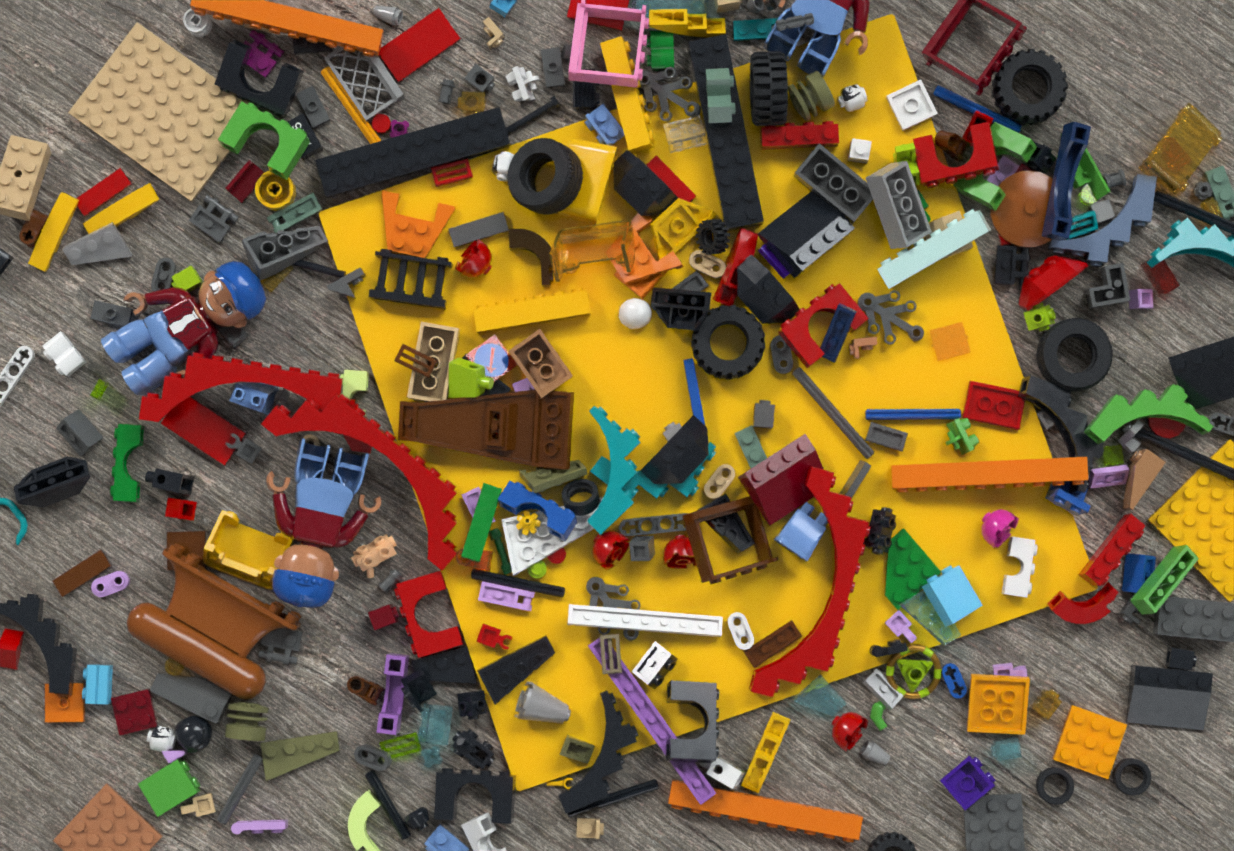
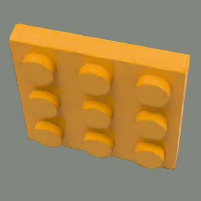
M971 674L967 732L1025 735L1030 678L1024 676Z
M1071 705L1053 760L1109 779L1127 724Z

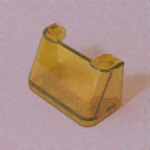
M1189 102L1181 108L1177 114L1178 116L1173 120V123L1155 148L1138 167L1148 176H1156V182L1174 195L1179 191L1182 193L1189 185L1188 179L1212 146L1216 147L1222 140L1220 136L1222 132Z

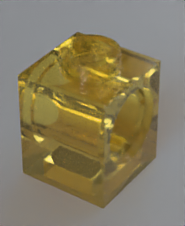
M462 91V97H458V108H461L462 114H476L485 111V92ZM469 99H475L477 101L474 107H468L466 105Z
M1043 689L1030 708L1044 719L1049 720L1062 701L1058 699L1060 695L1052 689L1049 691ZM1045 698H1050L1052 701L1049 708H1044L1043 706Z

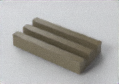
M619 634L600 635L602 673H622ZM613 638H615L616 640L618 669H614L613 664ZM604 639H608L610 670H606Z

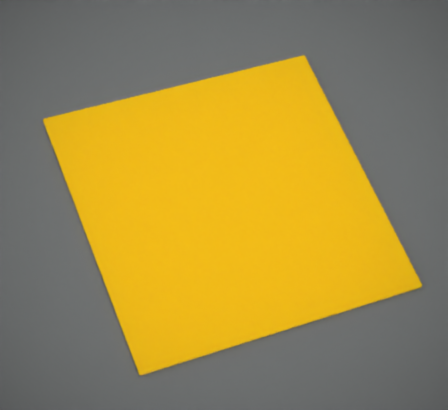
M893 14L867 22L864 34L867 37L868 46L862 55L858 53V48L862 46L859 39H852L848 46L844 44L847 37L854 32L853 27L841 31V41L838 50L823 77L834 98V107L823 112L816 106L818 115L814 117L810 113L811 119L805 121L795 110L788 92L786 123H795V126H800L804 122H814V125H822L824 121H833L834 124H838V146L824 148L865 181L869 175L890 163H894L893 154L895 153L896 146L914 143V138L932 135L935 141L937 134L931 118L902 131L886 98L887 95L918 81ZM809 42L796 46L790 60L786 61L788 86L793 84L797 88L796 81L798 80L804 86H807L805 77L809 74L801 70L797 65ZM750 63L733 68L764 220L762 225L744 229L758 234L811 192L793 175L816 147L761 150L760 130L761 127L765 126H756L752 123ZM693 82L689 89L682 88L671 91L687 102L694 101L699 104L695 82ZM857 84L864 88L867 102H865L863 108L848 112L845 107H840L838 96H841L842 88ZM658 95L653 96L657 109L654 112H649L644 108V111L648 112L651 123L648 126L649 130H653L655 141H653L654 148L635 153L634 155L645 165L657 155L696 195L691 203L714 211L717 215L713 219H720L723 222L702 114L700 113L695 118L686 115L684 108L667 98L672 119L665 122L660 118L661 106ZM649 103L648 109H652L653 103ZM690 106L689 112H693L694 106ZM618 109L609 111L622 127ZM668 112L664 113V119L669 117ZM586 119L470 159L469 164L473 178L436 187L433 174L429 173L383 189V191L400 194L396 214L434 222L438 203L456 207L426 257L427 259L437 260V257L448 258V262L453 264L452 268H445L441 296H443V300L447 301L446 309L369 298V290H375V287H377L381 258L375 256V251L380 252L381 249H387L382 190L319 212V217L337 269L346 271L347 275L361 268L366 275L362 278L363 281L355 286L353 284L349 285L356 299L348 296L347 298L396 441L400 445L402 443L407 445L411 449L410 453L415 457L419 455L426 461L425 465L428 468H435L441 473L440 477L445 482L448 479L456 486L457 494L443 510L446 511L448 509L456 515L457 524L444 540L447 541L449 539L457 546L455 548L457 554L441 572L482 691L484 690L485 700L511 775H516L515 787L518 791L594 765L605 737V709L600 695L603 691L607 690L608 693H613L616 704H613L616 712L620 710L624 719L621 725L629 723L630 726H635L639 735L635 737L637 742L616 750V753L625 755L657 744L609 675L602 673V665L588 647V645L602 635L599 633L598 627L567 625L569 604L590 606L591 594L588 593L586 584L593 577H599L605 584L626 585L629 592L625 596L615 592L605 593L611 599L638 600L640 602L639 610L723 617L721 637L639 631V635L635 640H627L623 634L624 629L610 628L609 633L606 634H619L621 660L676 737L704 727V719L701 712L692 705L667 703V683L671 680L717 683V689H719V699L716 700V708H719V718L716 719L717 723L888 663L893 654L881 657L872 656L869 652L872 645L883 647L888 645L887 641L898 639L901 642H905L906 645L918 644L931 648L1049 607L1047 603L1060 590L1071 599L1098 589V586L1093 587L1078 575L1089 559L1073 514L1045 499L1051 482H1045V486L1033 487V483H1025V487H1013V484H1006V488H994V485H986V489H974V486H967L966 490H955V486H950L944 491H935V487H928V491L916 492V488H908V492H897V489H892L891 465L1052 458L1032 403L1025 400L1019 430L969 420L971 427L965 431L968 437L975 434L979 443L974 447V450L963 455L959 449L955 450L952 444L946 445L945 443L950 440L947 435L949 429L946 424L956 419L867 420L865 418V411L867 409H960V419H962L969 381L1020 390L1024 377L975 240L972 241L973 247L970 250L937 261L888 289L877 269L881 267V262L888 258H891V260L897 258V253L905 248H890L874 200L852 224L855 229L795 279L791 274L783 279L760 254L758 250L764 245V242L758 236L754 257L771 272L792 296L799 309L804 307L806 310L811 306L809 302L816 296L820 298L826 294L824 290L832 284L836 286L840 283L857 305L859 297L864 293H872L876 297L896 290L900 293V299L897 302L887 301L878 305L883 308H889L905 304L910 300L914 301L917 306L915 311L894 315L912 326L918 325L922 327L924 336L919 341H912L908 337V332L890 322L892 333L896 336V341L892 345H888L884 342L885 334L881 316L874 311L875 322L880 327L879 332L874 335L868 332V320L852 333L848 332L835 363L821 357L810 367L806 368L791 350L793 368L786 374H780L774 369L770 343L774 337L780 336L778 332L782 329L780 325L783 323H761L765 334V349L761 360L751 372L743 377L726 380L715 378L711 374L709 375L697 364L691 347L694 330L667 328L657 312L651 307L653 289L643 299L649 304L652 311V318L646 326L639 329H630L619 320L621 305L629 299L641 298L614 276L617 270L606 254L607 250L638 213L614 190V164L606 186L597 225L555 213L543 215L531 211L520 205L512 197L508 181H500L492 173V166L496 155L501 154V152H509L515 155L522 146L534 139L550 138L565 146L573 138L599 143L596 139L597 133L594 130L590 131L585 125ZM625 136L612 145L617 147L615 161L628 150ZM853 138L872 141L867 164L848 161L850 143ZM936 146L938 160L943 165L948 166L943 150ZM554 161L544 164L539 169L535 179L537 192L546 189L553 181L555 176ZM466 164L437 171L436 174L438 175L445 172L465 168ZM463 172L448 177L438 179V181L468 174V172ZM920 178V185H916V188L928 204V208L924 210L931 218L930 222L960 211L963 219L965 218L963 216L965 212L957 189L953 186L954 183L946 184L944 182L939 183L937 187L927 188V186L924 187ZM503 212L508 229H526L537 233L548 242L554 252L557 267L549 268V270H553L554 282H550V287H542L540 260L530 251L510 250L509 231L481 239L491 251L492 261L490 265L492 267L486 275L482 274L475 278L466 277L459 273L455 267L458 261L462 262L463 257L461 255L471 243L454 248L448 229ZM651 216V218L653 219V221L658 217V216ZM650 225L638 233L654 259L658 261V254ZM739 229L727 231V233H730V236H728V239H730V243H727L729 247L725 249V252H722L720 254H711L712 256L721 259L725 263L726 267L727 257L730 253V250L733 246ZM696 234L675 253L684 267L668 270L655 285V288L672 289L697 271L689 263L690 255L694 251L700 250L698 248L700 244L696 243L698 241ZM913 244L908 246V251L914 248L915 246ZM697 257L695 259V262L697 264H701L702 259L700 257ZM389 259L385 281L387 292H394V289H396L400 260ZM408 262L403 290L405 294L413 295V292H415L419 263ZM428 264L426 266L423 286L424 297L431 298L434 295L438 266ZM715 265L712 267V270L718 272L720 268ZM699 272L709 285L701 291L711 293L709 310L724 305L713 300L722 277L712 278ZM576 288H583V291L587 290L591 315L479 334L476 332L473 309H477V305L488 304V307L496 306V302L507 301L508 304L514 303V299L525 297L526 300H532L535 295L545 294V297L553 296L552 293L564 291V294L572 293L571 290ZM892 293L891 298L893 300H896L898 297L897 294ZM736 296L733 305L739 308L743 307L749 313H752L741 299ZM865 299V305H871V300ZM908 303L907 308L913 310L914 305ZM817 312L809 320L808 330L810 336L819 347L822 345L834 316L830 312ZM421 322L459 328L460 335L455 359L462 358L466 353L475 360V354L482 345L489 343L499 345L507 353L509 362L505 372L495 377L511 388L510 392H515L512 384L527 377L513 359L509 350L541 329L573 375L572 378L554 389V391L574 392L570 461L579 460L586 467L587 475L581 476L579 479H588L594 482L598 489L599 498L604 497L608 485L592 474L590 470L601 456L610 461V451L600 425L589 410L594 406L597 408L601 406L608 413L606 418L610 422L614 420L622 428L620 430L621 433L628 428L630 431L634 429L640 435L638 440L641 443L624 458L626 461L630 459L637 466L635 470L640 471L667 443L662 434L665 432L664 427L672 422L675 425L680 423L683 426L693 416L683 362L685 359L693 358L705 426L708 428V444L710 442L716 446L714 451L717 452L710 461L706 459L702 464L705 468L700 475L693 476L698 481L697 486L699 489L693 496L688 495L686 498L668 484L666 487L669 490L663 497L658 496L656 499L638 485L636 488L639 491L632 499L634 503L604 532L616 531L621 533L619 525L625 519L681 513L689 514L716 500L706 496L704 486L717 468L723 464L731 465L734 468L735 477L721 496L727 494L730 501L748 497L749 494L738 477L750 470V467L734 433L751 425L753 426L755 403H759V400L771 401V404L775 405L773 428L753 427L767 458L806 434L816 449L823 468L834 472L836 481L834 487H830V491L836 493L841 492L860 460L870 464V470L851 499L853 507L847 515L869 522V526L873 509L881 510V507L892 509V514L896 515V527L892 532L891 538L904 528L940 571L950 565L952 568L959 565L983 606L956 623L945 627L922 589L898 609L912 623L908 628L917 639L910 643L903 634L897 637L885 624L898 611L884 595L888 553L883 552V555L871 553L872 550L865 547L863 556L860 555L858 563H860L859 572L854 575V591L849 593V609L843 615L845 624L843 630H839V646L833 652V656H835L833 667H829L827 672L806 666L807 675L805 680L801 681V685L778 679V682H780L778 693H774L773 697L751 692L749 686L753 671L778 660L795 648L807 636L823 613L831 592L835 559L834 544L828 523L825 526L824 534L808 561L802 560L774 540L791 516L801 506L771 526L768 525L760 513L773 558L778 557V561L768 563V568L758 571L756 567L752 568V572L741 575V572L736 573L737 577L726 580L725 577H722V582L711 585L710 581L702 583L697 566L693 567V563L686 564L687 568L685 569L669 568L667 563L664 565L663 552L666 544L675 539L677 535H686L688 537L687 530L637 535L654 536L655 555L650 561H631L629 545L623 558L620 561L616 559L612 563L615 566L605 570L595 561L592 554L593 540L599 534L593 529L564 546L566 558L562 563L554 564L549 561L548 557L542 559L547 567L546 574L543 577L533 578L529 575L527 569L513 576L512 572L506 574L511 577L564 587V597L535 592L534 598L531 600V611L479 601L482 581L471 579L472 570L477 569L504 574L501 569L502 563L494 541H491L489 533L479 563L461 557L472 521V516L462 494L477 487L482 489L483 483L501 488L502 493L509 481L513 483L519 482L528 491L532 492L529 486L521 479L519 471L526 469V473L537 471L536 467L419 442L398 440L400 401L418 403L424 401L407 398L412 370L394 360L402 344L416 350ZM726 324L714 330L710 338V346L718 358L734 360L745 351L746 337L737 326ZM871 325L870 330L876 332L877 327ZM915 329L913 335L919 336V330ZM888 335L887 341L893 342V337ZM877 337V345L873 346L872 350H861V347H858L859 358L854 359V356L850 355L849 344H852L853 339ZM777 342L776 345L779 349L784 347L782 342ZM492 347L490 366H486L490 373L496 369L492 368L495 348ZM404 349L403 353L414 358V353ZM402 356L400 357V360L413 366L412 361ZM782 360L780 366L786 367L787 362ZM799 367L802 368L864 441L870 422L908 433L903 452L865 441L874 451V454L866 459L793 376V372ZM726 470L722 471V476L727 478L729 472ZM573 480L538 493L547 501L549 499L555 501L559 505L558 507L564 506L562 498L563 488ZM711 486L710 491L712 493L717 492V487ZM414 490V493H415V496H416V499H417V502H418V505H419L421 514H422V516H423V519H424V522H425V525H426L425 516H424V511H423L422 506H421V504H420V501H419V499H418V497H417V494H416V492H415V490ZM580 492L573 495L570 500L573 502H583L588 500L592 494ZM813 497L807 503L815 507L809 517L816 520L821 512L823 513V510L815 497ZM498 502L494 514L495 522L491 524L489 531L496 528L500 529L502 534L500 538L510 562L501 519L523 515L526 510L515 515L500 507ZM527 509L530 513L539 511L536 509ZM999 509L1011 512L1019 518V522L1015 529L1011 528L1009 532L1011 534L1010 537L1032 539L1038 545L1037 554L1033 556L1032 561L1035 564L1034 574L1030 575L1032 591L1031 594H1028L1027 598L1001 594L1004 575L1014 576L1018 574L1021 564L1017 558L1007 556L1009 538L1001 546H995V548L984 540L982 536V525L984 522H982V519L988 512L992 513ZM745 511L737 512L751 535ZM673 517L674 529H678L677 524H683L685 527L684 520L677 521V517ZM664 518L660 522L663 529H669L672 524L668 518ZM634 521L636 525H629V522H625L622 530L630 533L631 529H636L635 532L639 533V521ZM643 521L641 528L644 531H650L652 529L651 521ZM705 521L699 523L714 575L759 562L755 545L737 553ZM626 536L629 539L627 542L629 543L635 536ZM594 583L592 585L593 590H598L600 585ZM622 586L619 588L621 594L626 593V587ZM519 595L517 602L523 604L524 596ZM598 596L597 607H603L604 603ZM632 602L631 608L637 609L638 603ZM732 613H742L746 617L754 636V644L790 620L793 621L802 637L754 668L743 651L745 650L736 646L727 621ZM739 618L734 619V625H740L741 620ZM482 624L501 629V636H512V640L506 638L503 641L505 646H509V649H503L498 643L493 648L476 642ZM600 628V630L605 633L608 628ZM628 630L627 634L629 636H634L635 631ZM547 635L555 654L529 674L524 681H521L495 705L477 670ZM746 636L741 637V642L743 644L747 643L748 638ZM613 638L612 647L616 651V640ZM656 641L677 657L678 660L675 667L665 675L662 684L653 689L632 673V670ZM918 651L909 652L899 657L898 659L917 653ZM527 681L532 682L567 704L569 710H571L568 721L560 724L516 718L515 715L519 713L515 711L521 691H526L527 686H524ZM567 734L595 746L588 764L560 755Z

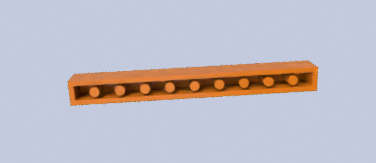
M191 0L190 3L191 9L197 15L205 16V14L213 15V18L217 20L230 19L234 24L243 25V23L250 24V27L254 29H269V32L274 34L283 32L287 33L291 38L298 39L303 37L308 42L317 43L319 41L332 48L340 46L344 47L345 51H360L368 57L379 56L384 31L380 28L265 0Z
M1087 457L891 465L892 489H897V492H908V488H916V492L928 491V487H935V491H944L950 486H955V490H966L967 486H974V489H986V485H994V488H1006V484H1013V487H1025V483H1033V487L1045 486V482H1053V486L1065 485L1064 482L1072 481V485H1084V481H1088Z
M672 779L668 804H672L671 808L682 810L683 807L691 808V812L702 813L703 810L708 811L709 815L721 817V814L729 815L728 819L737 821L740 818L748 819V823L759 824V821L766 822V826L778 828V825L786 826L785 829L797 832V829L805 830L804 833L816 835V832L824 833L823 837L835 839V836L843 837L842 840L847 842H854V839L859 840L863 821L862 815L716 787L712 788L717 794L700 805L684 781Z

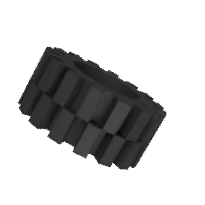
M720 219L702 221L698 225L700 228L696 229L699 232L696 234V238H698L696 243L700 244L698 248L702 250V253H706V255L720 254L729 247L727 243H730V239H728L730 233H727L729 228L725 227V222H722Z

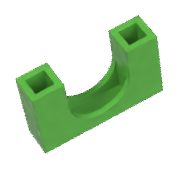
M242 101L218 138L222 147L238 155L251 134L263 129L274 131L279 135V145L268 162L267 167L270 172L285 180L288 179L310 143L304 130L300 128L294 129L290 127L291 125L287 121L282 119L279 121L267 111L263 113L254 104H246Z
M994 122L991 126L996 156L1008 154L1027 163L1037 148L1032 139L997 122ZM983 174L976 175V178L965 180V178L957 179V182L953 185L959 193L995 211L1006 196L1000 187L984 180Z

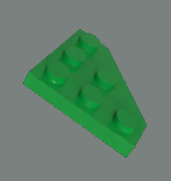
M904 528L891 538L892 545L888 549L884 595L897 610L923 589L922 586L927 584L926 580L935 574L938 576L941 573Z

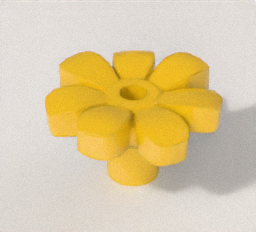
M526 510L524 511V516H517V521L520 523L516 524L518 530L523 529V535H528L529 531L535 534L537 532L535 527H540L541 522L536 520L538 515L535 512L530 515V512Z

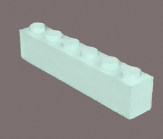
M974 209L963 214L965 218L959 222L957 219L946 224L947 229L943 231L938 229L932 232L930 239L925 241L922 238L913 244L915 247L908 251L905 248L897 253V258L893 260L888 258L881 262V267L877 270L888 289L991 231L981 211L975 212Z

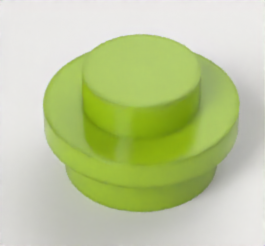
M541 560L527 568L531 577L538 579L546 574L547 567Z

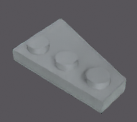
M113 222L62 248L71 265L132 257V252Z

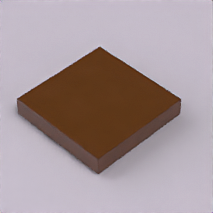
M206 531L167 532V548L175 543L185 547L184 556L187 557L192 552L202 557L199 564L207 569V565L203 562ZM167 559V570H174L171 562Z

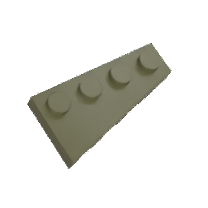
M338 731L261 742L265 779L268 781L339 751Z

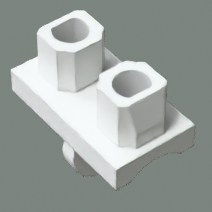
M516 66L512 68L513 72L506 75V79L509 85L518 84L519 90L512 92L514 101L535 100L533 90L537 89L535 83L540 80L539 76H532L531 71L525 72L524 67L519 68Z

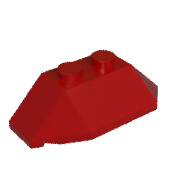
M1056 255L1048 257L1041 266L1032 269L1029 275L1024 278L1018 305L1029 311L1033 306L1045 300L1088 267V264L1074 258Z

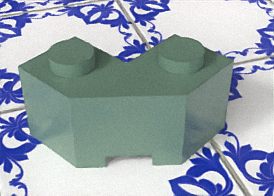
M729 68L706 69L709 123L732 122V114H735V103H731L730 87H734L733 75L730 76Z

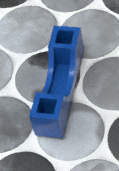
M509 481L498 498L500 507L515 515L527 509L541 511L548 518V532L563 541L567 540L577 524L573 511L558 507L559 505L553 500L549 499L547 501L543 499L542 495L538 492L528 491L519 482L513 483Z

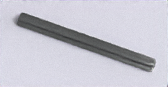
M797 368L793 372V376L866 459L870 458L874 454L870 446L802 368Z

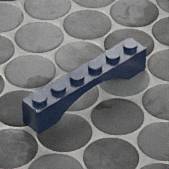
M1071 122L1063 126L1042 237L1057 241L1069 239L1073 221L1071 214L1073 183L1079 162L1088 145L1091 126L1077 122Z

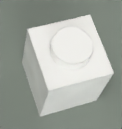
M853 138L850 143L848 161L867 164L872 141Z

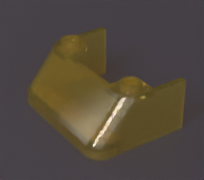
M622 220L566 228L559 231L549 253L556 282H560L563 273H575L580 264L616 259L617 264L626 266L627 272H631L635 261L631 221Z

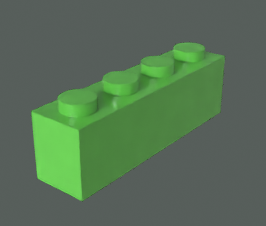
M1188 545L1173 547L1130 600L1131 603L1142 615L1156 613L1199 558Z

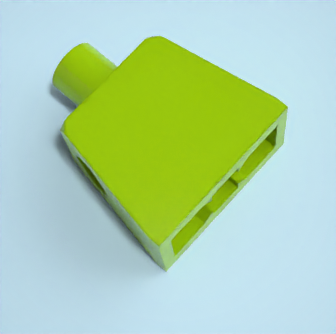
M456 358L449 362V398L478 397L485 392V389H492L494 380L493 378L485 377L484 366L462 358Z

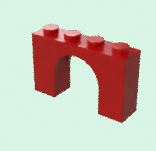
M984 122L970 126L974 146L973 154L967 163L959 167H948L938 160L935 141L932 135L914 138L913 142L922 185L924 187L927 186V188H934L939 183L946 182V184L956 183L957 179L965 178V180H970L980 174L985 176L995 174V171L999 170L990 123Z
M840 283L836 286L830 285L824 290L826 293L821 298L816 296L809 302L811 304L806 310L804 307L795 313L796 318L790 321L788 319L780 325L782 329L778 334L806 368L810 367L824 355V352L812 339L808 330L809 320L813 314L823 311L835 314L839 303L856 310L857 313L850 327V333L869 319Z
M441 570L396 584L397 588L394 589L397 600L401 599L403 605L400 607L402 618L406 617L408 625L405 626L408 637L412 636L414 642L411 644L413 655L417 654L418 658L463 645L458 626L439 632H429L421 628L415 618V608L421 598L447 589Z

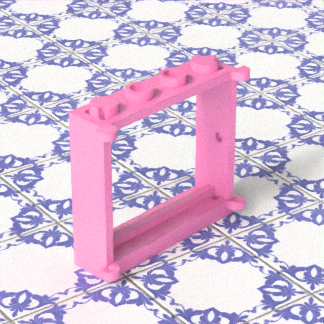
M581 0V3L577 4L568 71L569 80L637 87L638 80L642 81L643 69H640V63H644L645 52H642V46L647 44V35H644V30L649 27V18L646 17V5H643L642 10L585 4L586 0ZM588 17L641 22L634 75L581 70Z

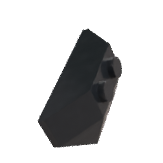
M626 150L613 163L614 190L641 216H660L678 199L673 191L630 151Z
M750 254L737 267V296L762 324L784 323L786 320L793 318L795 313L800 310L792 296L753 255Z
M653 287L651 307L657 312L667 328L698 331L709 313L711 293Z
M693 415L640 471L653 484L683 483L709 455L708 428Z
M67 456L31 470L19 484L14 486L16 502L22 505L46 507L80 494L91 477L87 461Z

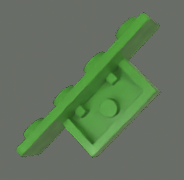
M1086 148L1079 162L1073 187L1077 189L1088 184L1098 200L1107 195L1110 189Z

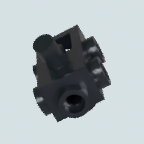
M881 507V510L873 509L869 525L870 532L863 542L865 547L872 550L871 553L883 555V552L888 553V549L892 545L891 536L896 527V515L892 514L893 510L890 508Z
M464 729L462 733L458 731L452 739L454 741L452 746L455 748L453 751L462 758L464 755L469 758V763L476 769H479V767L483 769L485 766L490 767L496 759L493 757L495 753L493 751L494 747L487 741L483 743L477 739L478 735L471 729L468 731ZM479 751L485 752L484 758L478 756Z

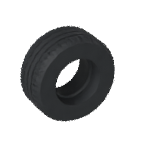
M538 138L529 141L515 153L509 165L507 181L512 197L520 205L538 214L550 215L564 210L576 199L581 188L583 169L580 159L572 149L553 139ZM554 161L555 176L553 181L546 189L537 192L535 179L539 169L544 164Z
M1069 318L1054 324L1042 335L1037 348L1036 360L1043 378L1045 377L1046 381L1059 385V387H1063L1066 390H1071V392H1079L1097 385L1105 378L1111 367L1113 350L1106 332L1100 326H1097L1096 323L1083 318ZM1070 337L1084 340L1091 350V363L1087 369L1080 373L1066 371L1059 364L1057 358L1059 345Z

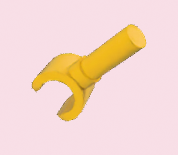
M566 777L561 781H548L547 786H563L566 789H570L573 786L567 787L566 781L573 779Z

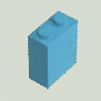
M951 565L941 570L942 574L937 577L936 574L926 580L927 584L922 586L945 627L956 623L983 606L959 565L953 568Z

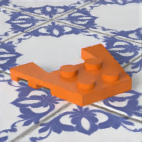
M382 190L387 249L395 253L426 258L456 207L438 203L434 222L396 214L400 194Z
M637 213L606 252L626 285L650 278V276L658 273L663 274L667 273L668 270L684 267L674 251L656 262L638 233L651 225L653 222L651 216H641Z

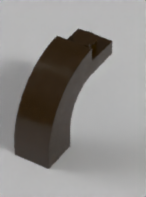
M509 229V249L527 250L534 253L541 263L542 287H550V282H554L553 270H549V268L557 267L554 252L548 242L535 232L526 229Z

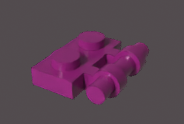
M252 30L249 36L254 39V42L250 44L248 41H244V44L252 47L246 65L264 78H267L277 64L271 58L274 54L281 58L284 51L275 42L272 43L267 40L261 32L258 33ZM260 45L268 49L266 54L258 49Z

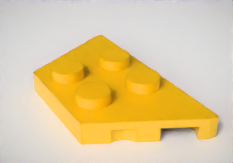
M678 198L651 223L658 259L660 260L672 251L676 253L698 233L696 229L700 228L698 225L702 221L712 220L717 214L710 209Z

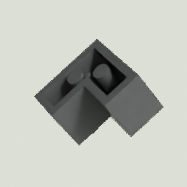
M1124 263L1102 267L1101 274L1104 286L1085 290L1088 309L1131 301Z

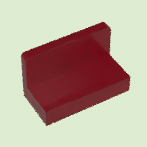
M248 160L225 189L243 204L255 190L257 180L265 172L251 160Z

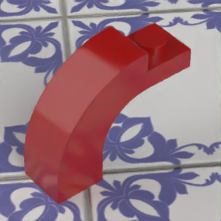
M1107 582L1094 597L1087 601L1077 602L1068 598L1060 590L1047 605L1065 621L1074 624H1088L1100 620L1111 612L1107 605L1116 599V595L1119 592L1113 585Z

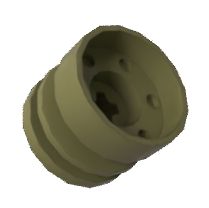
M817 70L805 77L807 86H804L800 80L796 81L797 88L793 84L788 86L790 100L795 110L805 121L811 119L810 113L814 117L818 115L816 106L823 112L835 106L832 93Z
M252 702L229 703L228 709L236 710V713H227V717L235 719V723L226 724L225 737L238 740L265 741L267 728L258 725L260 721H267L268 717L260 716L259 714L268 713L269 707Z

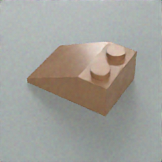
M541 329L509 350V353L541 398L573 377Z
M1148 449L1135 451L1129 459L1131 463L1128 466L1130 470L1125 486L1122 507L1124 510L1134 509L1166 463Z

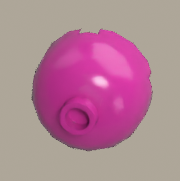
M1002 509L995 510L992 513L988 512L982 519V522H984L982 525L984 540L993 548L1001 546L1010 537L1011 534L1009 532L1011 528L1015 529L1017 527L1019 518L1011 512Z

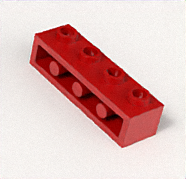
M824 121L822 125H814V122H804L800 126H795V123H785L784 126L776 127V125L761 127L760 130L761 150L814 148L818 144H821L823 147H836L839 144L838 124H834L833 121Z
M1132 514L1123 515L1078 575L1093 587L1103 586L1110 577L1108 575L1110 572L1116 570L1121 564L1120 559L1122 556H1126L1131 551L1132 543L1141 538L1144 533L1142 530L1146 525Z

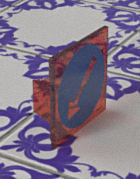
M493 335L465 355L469 361L484 366L485 377L493 378L494 382L518 366L496 335Z

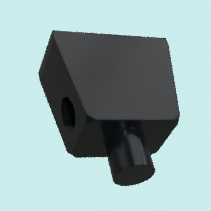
M156 468L155 472L147 471L145 481L152 483L153 488L191 495L195 476Z

